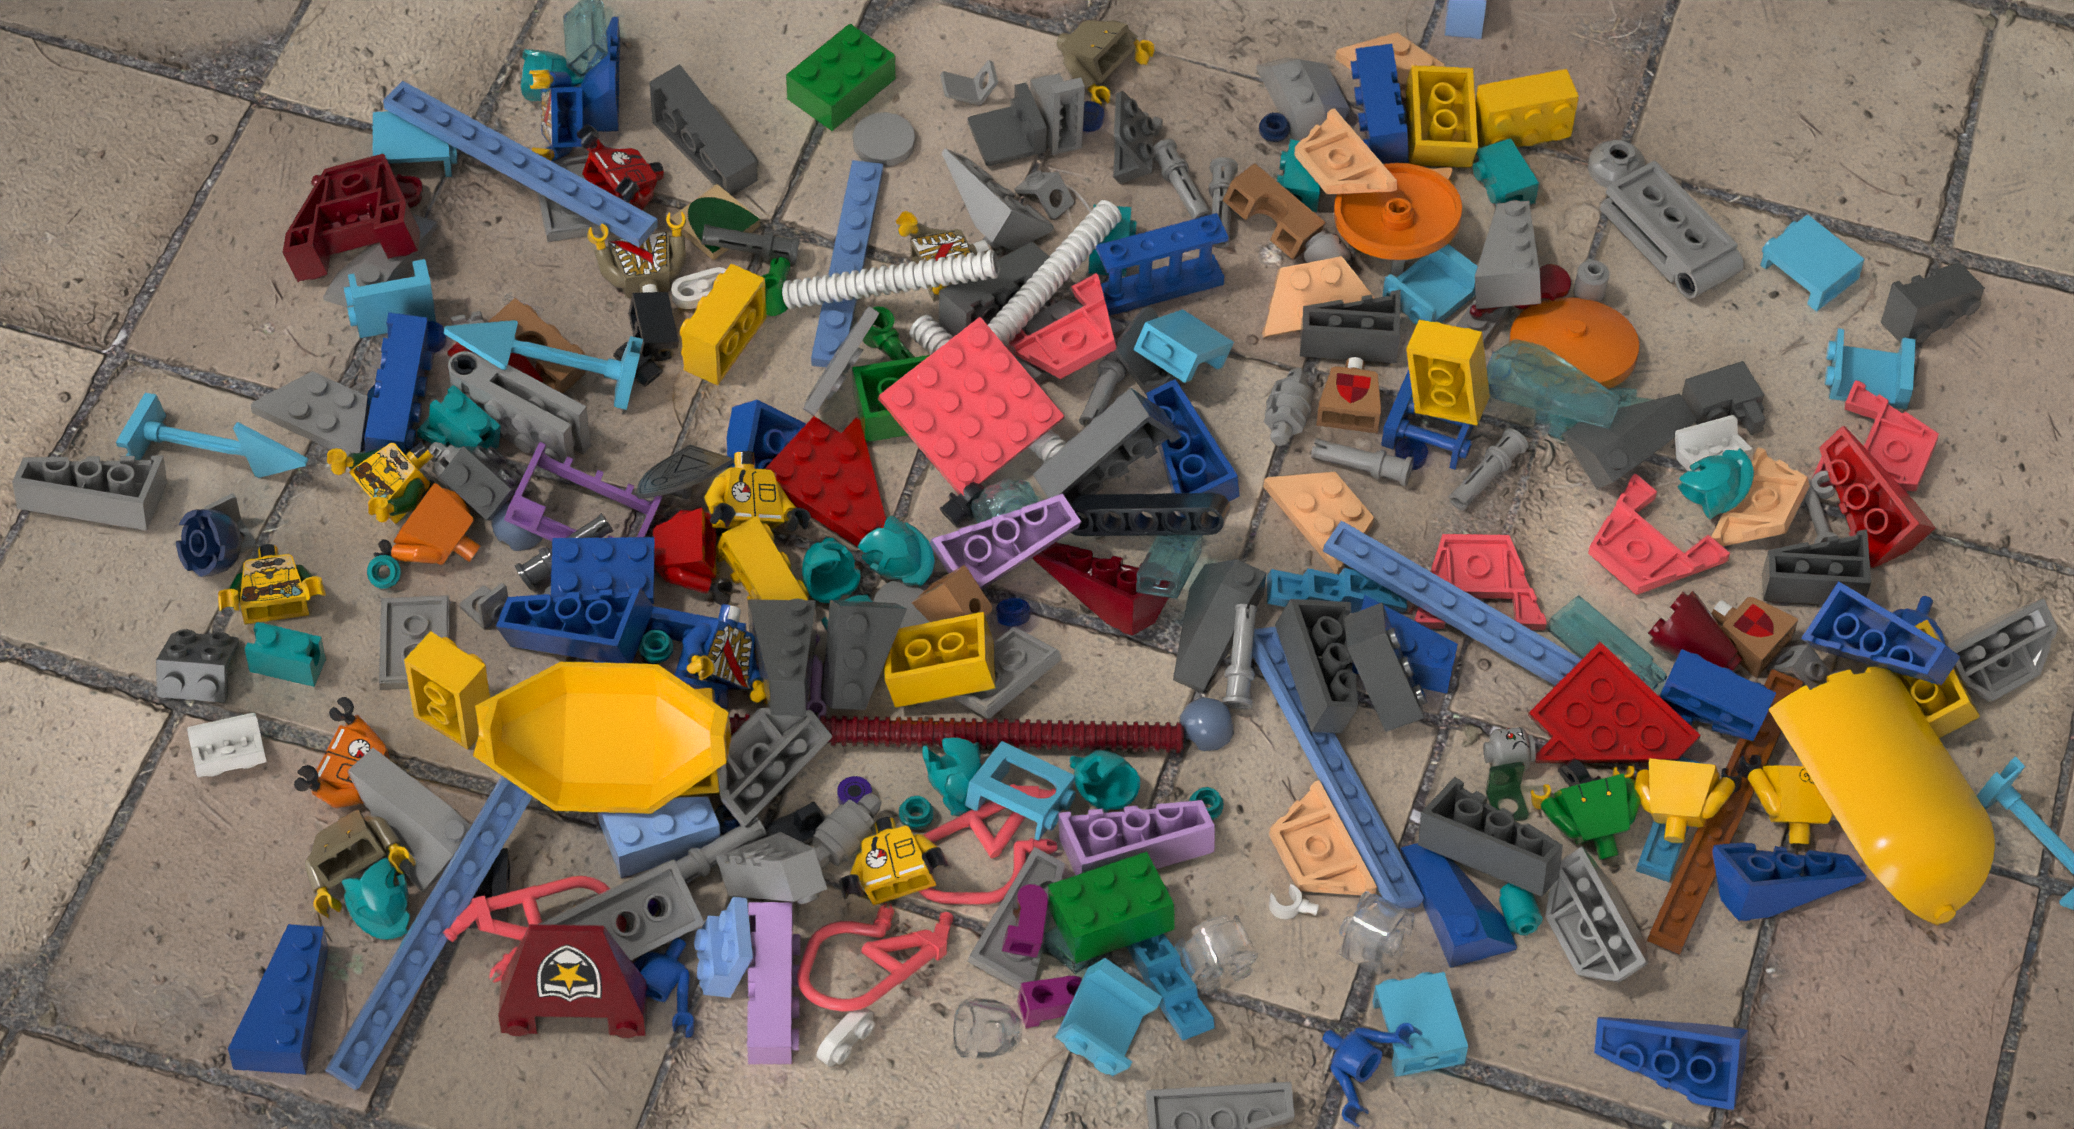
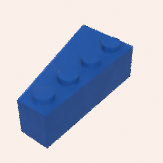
M1393 44L1355 48L1356 61H1350L1352 80L1358 79L1359 87H1354L1356 106L1362 105L1363 113H1358L1360 132L1366 131L1367 139L1362 141L1382 164H1409L1408 132L1404 120L1400 85L1397 83L1398 76Z
M388 312L386 322L388 338H383L381 369H377L375 397H372L365 432V452L383 448L389 443H395L406 455L407 450L413 449L415 445L416 430L412 428L414 422H420L422 403L418 402L420 396H426L428 377H424L426 370L431 371L434 352L428 351V318Z
M1176 379L1147 392V399L1165 411L1182 436L1173 443L1167 439L1158 445L1171 492L1218 493L1225 496L1229 502L1240 497L1238 475ZM1178 512V516L1185 517L1183 513Z

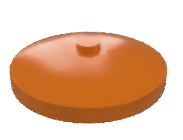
M1408 163L1383 164L1397 180V190L1336 195L1334 220L1338 232L1352 247L1378 258L1407 260L1432 254L1446 246L1455 237L1461 225L1462 201L1455 186L1438 172L1419 165Z
M1561 297L1556 298L1554 301L1549 299L1541 301V304L1532 305L1518 315L1510 331L1509 353L1518 370L1536 384L1562 393L1590 394L1613 388L1630 376L1638 360L1639 338L1633 325L1615 309L1592 300Z

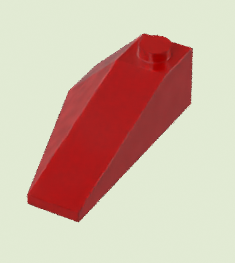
M1845 426L1840 427L1819 447L1831 484L1835 485L1840 500L1839 507L1841 513L1846 517L1850 532H1848L1849 536H1854L1857 534V531L1867 529L1871 568H1876L1913 550L1936 529L1918 504Z

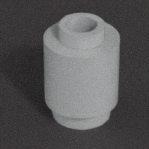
M1588 260L1580 264L1574 285L1575 297L1596 302L1602 301L1605 297L1609 279L1607 266L1595 260Z

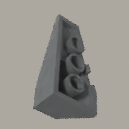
M1679 393L1588 416L1561 435L1596 489L1613 483L1674 439L1677 430L1690 427L1697 419Z

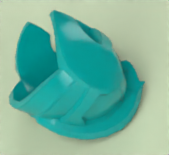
M526 49L522 52V59H525L521 78V93L527 100L541 101V89L530 88V85H533V75L529 74L530 70L548 69L549 72H565L571 77V87L582 84L586 73L574 70L571 63L560 54L535 49Z
M1741 448L1738 451L1725 450L1722 456H1708L1690 465L1691 471H1687L1679 478L1681 483L1677 487L1690 501L1702 505L1705 516L1711 520L1720 513L1732 510L1746 497L1752 486L1754 476L1753 465Z
M889 516L883 528H877L868 533L858 545V548L866 553L861 558L871 565L870 569L884 578L902 580L903 584L907 586L918 585L920 588L933 572L935 563L934 553L928 539L916 527L907 522L900 521L895 516Z
M827 536L821 543L813 544L806 551L802 562V581L808 594L813 599L822 603H830V600H839L843 595H850L857 588L861 574L860 570L854 568L855 560L852 552L842 543Z
M945 738L942 740L943 749L946 753L943 757L930 751L927 745L923 746L922 753L928 772L929 783L943 796V803L951 811L950 815L961 816L972 810L965 806L969 782L982 766L979 743L972 744V742L961 738Z
M1095 750L1086 757L1071 755L1069 762L1070 767L1075 769L1074 781L1076 788L1082 797L1094 808L1103 809V812L1108 813L1111 809L1117 810L1127 807L1137 797L1141 784L1140 777L1137 771L1122 756L1104 750Z
M384 858L372 865L361 878L342 880L346 891L344 895L345 903L355 923L367 934L383 940L395 939L405 935L409 931L407 926L411 919L410 913L406 911L409 893L405 875L397 876L399 885L395 886L394 877L397 871L390 864L388 858Z

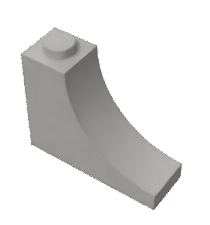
M1059 73L1031 79L1030 91L1047 127L1046 141L1051 154L1081 149L1085 85L1082 78L1063 81Z

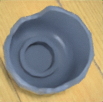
M510 500L503 505L491 520L493 533L499 542H506L513 551L530 549L541 542L543 537L504 520L512 501Z
M1198 698L1189 703L1180 715L1185 739L1192 740L1201 751L1222 748L1230 742L1234 734L1231 713L1228 707L1217 699Z

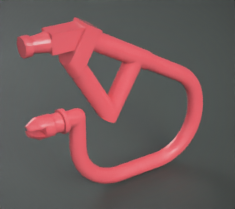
M1015 783L1010 785L1038 799H1046L1056 793V789H1039V786H1016ZM990 800L984 803L978 811L972 809L925 833L924 836L934 843L970 826L989 857L996 858L1002 853L1026 817L1013 811L994 838L982 820L1005 809V807ZM1033 838L1016 841L1014 844L1012 877L1003 887L995 891L944 892L930 887L918 892L925 898L941 904H993L1001 902L1026 862V853L1030 855L1033 848L1036 847L1047 854H1052L1057 851V842L1051 839H1040L1038 841L1033 840Z
M573 876L485 898V895L476 897L471 900L470 905L455 919L450 928H446L443 931V934L448 940L454 942L457 936L476 920L480 931L521 941L526 932L525 930L528 929L527 927L492 919L490 912L522 904L528 924H539L542 922V918L536 902L537 899L575 888L589 889L597 894H601L611 888L602 881L592 877ZM618 915L616 926L623 933L626 931V919ZM515 947L509 954L505 953L503 959L491 969L490 979L495 972L500 975L493 980L494 983L501 981L518 947Z
M887 903L880 906L873 925L855 921H839L827 924L818 929L807 943L797 974L798 986L802 994L809 1001L825 1009L848 1012L866 1008L895 986L901 984L934 958L939 961L947 954V943L950 936V926L954 919L953 915L949 912H942L939 917V923H936L934 933L925 929L901 936L866 942L861 949V953L891 974L866 994L851 999L829 997L821 994L812 986L810 973L819 946L827 938L843 933L883 938L886 932L890 930L894 909L891 904L887 908ZM913 947L921 949L903 964L888 954L889 952Z

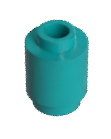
M1507 883L1500 889L1499 904L1509 931L1519 935H1529L1535 932L1542 923V916L1534 894L1511 883Z

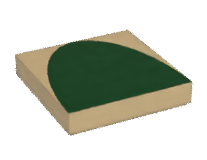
M718 184L681 209L670 219L673 225L681 224V212H683L686 218V225L681 230L682 235L713 261L729 249L701 245L705 224L752 233L760 227V219Z

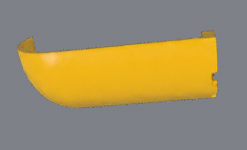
M1868 667L1865 673L1853 674L1851 669L1828 675L1826 678L1827 683L1811 690L1805 685L1769 708L1768 710L1853 846L1877 879L1902 905L1918 917L1936 926L1950 921L1956 915V911L1976 895L1989 874L1995 851L1994 831L1985 808L1897 673L1889 669Z

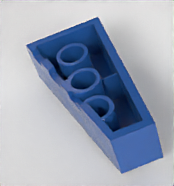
M1839 581L1801 638L1816 650L1878 668L1889 669L1899 674L1941 686L1960 658L1957 653L1945 644Z
M641 587L629 588L628 592H614L613 589L599 590V594L582 595L580 592H567V595L562 597H551L550 594L507 597L496 628L510 647L609 663H632L654 607Z
M287 925L228 1047L233 1070L306 1075L329 949L324 927Z

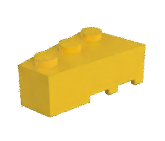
M758 516L722 533L716 548V559L718 562L725 560L734 571L730 574V578L735 585L740 582L743 584L749 594L747 599L808 600L809 594L804 583L801 580L795 579L790 571L792 567L787 555L783 551H778L773 543L774 535L770 527L766 523L762 524Z

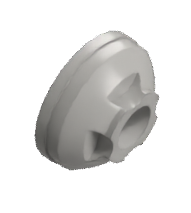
M1609 140L1600 143L1592 150L1588 160L1590 176L1595 182L1605 188L1618 179L1645 166V159L1640 150L1623 140ZM1622 150L1628 156L1624 159H1616L1610 152Z

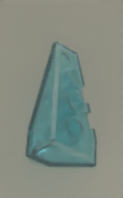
M1514 339L1495 351L1487 367L1489 393L1492 398L1610 429L1622 401L1619 396L1545 346L1519 339Z

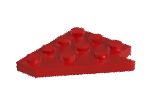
M813 416L765 468L774 472L776 481H778L795 507L807 510L812 518L857 547L868 533L877 528L884 527L886 516L861 421L857 417L840 433Z
M1601 642L1528 713V716L1551 737L1536 753L1535 763H1567L1574 758L1581 763L1649 762V758L1678 761L1701 737L1691 725Z

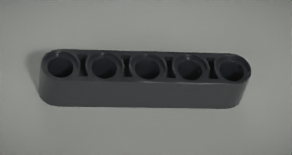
M1218 493L1085 494L1076 497L1071 504L1072 509L1081 520L1079 527L1071 533L1076 536L1213 535L1220 532L1223 528L1231 506L1227 498ZM1174 511L1183 513L1185 517L1176 515ZM1207 511H1213L1218 517L1209 515ZM1078 512L1085 514L1088 518L1079 516ZM1109 512L1118 514L1120 518L1112 516ZM1142 512L1151 514L1152 518L1145 516Z

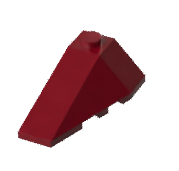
M1055 542L1033 557L1037 564L1106 624L1129 635L1137 634L1156 622L1178 583V576L1154 565L1141 563L1139 567L1123 564V558L1112 556L1110 559L1093 557L1092 550Z

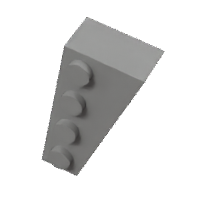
M1512 200L1507 203H1499L1496 206L1475 274L1476 309L1541 304L1540 270L1529 201Z
M164 455L151 456V460H135V456H120V461H100V456H87L86 459L81 461H69L68 457H24L12 483L17 509L147 531L167 485Z
M782 832L716 856L728 896L798 901L799 904H804L819 898L818 893L827 890L814 848Z

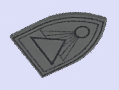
M690 444L654 465L643 475L637 486L638 499L666 494L688 499L692 494L691 486L734 463V460L731 457Z

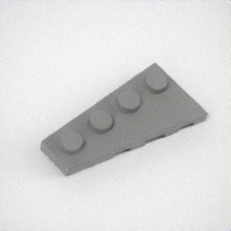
M1036 847L1033 848L971 952L967 962L1020 990L1021 983L1035 981L1050 924L1049 897L1043 940L1037 958L1003 952V938L1008 925L1015 926L1016 918L1012 907L1019 890L1027 884H1035L1042 887L1048 896V885L1061 881L1065 863Z
M1291 1082L1146 1090L1145 1094L1148 1129H1269L1292 1122L1295 1117Z

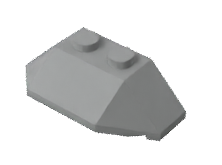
M1282 58L1257 65L1256 69L1278 112L1286 117L1290 125L1289 133L1293 140L1301 141L1303 138L1308 137L1312 128L1316 124L1321 126L1327 119L1328 111L1333 108L1346 121L1350 107L1327 64L1302 59Z
M2043 598L1999 616L1948 643L1947 646L1960 656L1954 669L1964 686L1986 701L1991 702L2041 674L2049 654L2051 641L2055 638L2058 628Z
M769 708L758 709L731 736L727 763L717 769L721 801L742 827L746 826L832 738V735L812 710H806V715H771Z
M1580 847L1562 859L1559 878L1550 887L1546 919L1577 975L1620 983L1649 964L1646 942L1615 886L1585 848Z

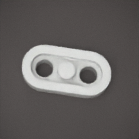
M720 267L712 268L675 280L671 287L674 304L682 309L697 308L700 299L704 295L707 296L712 290L716 277L720 273L723 274L726 269Z
M867 1007L850 1011L823 1040L817 1051V1058L829 1067L836 1063L842 1064L850 1055L852 1046L859 1038L864 1040L872 1032L875 1022L872 1021L874 1013Z

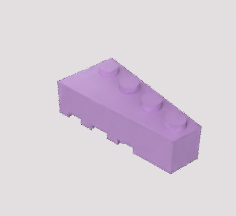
M1060 494L1022 507L1019 510L1001 514L990 520L932 538L930 545L948 573L965 565L981 590H983L1077 529L1081 520L1064 495Z
M1202 800L1157 804L1156 809L1143 810L1139 809L1138 806L1124 807V811L1103 813V809L1088 810L1087 815L1071 816V812L1058 813L1059 839L1075 875L1146 851L1156 869L1215 852V826Z
M749 902V924L753 958L749 964L750 968H748V1064H792V1050H799V1029H792V1018H799L800 999L799 997H793V987H799L797 974L800 965H793V955H800V934H793L792 902Z

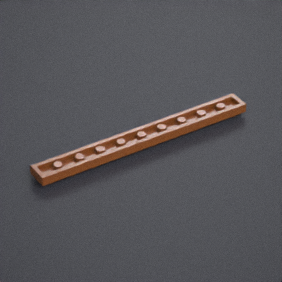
M1771 669L1764 684L1767 689L1776 692L1770 708L1789 694L1800 689L1804 681ZM1769 710L1754 741L1739 738L1726 766L1729 769L1728 776L1738 775L1736 764L1741 756H1744L1745 761L1749 764L1751 756L1757 754L1761 757V764L1758 769L1763 770V766L1767 765L1782 732ZM1742 777L1741 789L1738 792L1732 793L1719 811L1712 818L1706 819L1703 827H1698L1647 939L1648 942L1679 955L1681 954L1716 877L1713 847L1714 845L1731 844L1755 792L1748 778Z

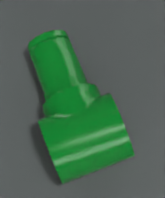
M779 257L778 261L777 258L772 259L769 273L761 276L765 278L766 315L768 316L780 315L789 309L784 303L782 288L784 282L787 281L791 264L789 260L783 257Z
M873 307L874 310L879 312V315L862 341L867 346L883 350L892 361L915 357L898 338L899 333L893 327L895 321L892 312L884 307Z

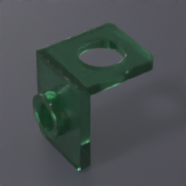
M1516 762L1492 766L1489 770L1485 789L1488 803L1500 810L1498 807L1499 801L1511 799L1518 806L1517 811L1513 813L1514 820L1528 819L1529 813L1520 788L1525 768L1524 763Z

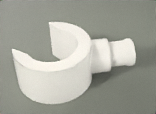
M1292 884L1289 887V895L1294 904L1290 906L1279 904L1272 893L1270 894L1269 909L1277 918L1291 919L1299 912L1317 915L1319 904L1310 903L1309 900L1302 899L1300 890Z

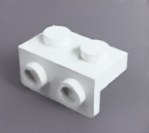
M1734 415L1683 428L1675 432L1676 460L1687 471H1691L1689 466L1698 460L1708 456H1722L1725 450L1738 451L1741 448L1749 459L1753 460V448L1738 435V421Z
M255 713L187 728L197 778L217 776L225 771L238 768L249 769L267 762Z

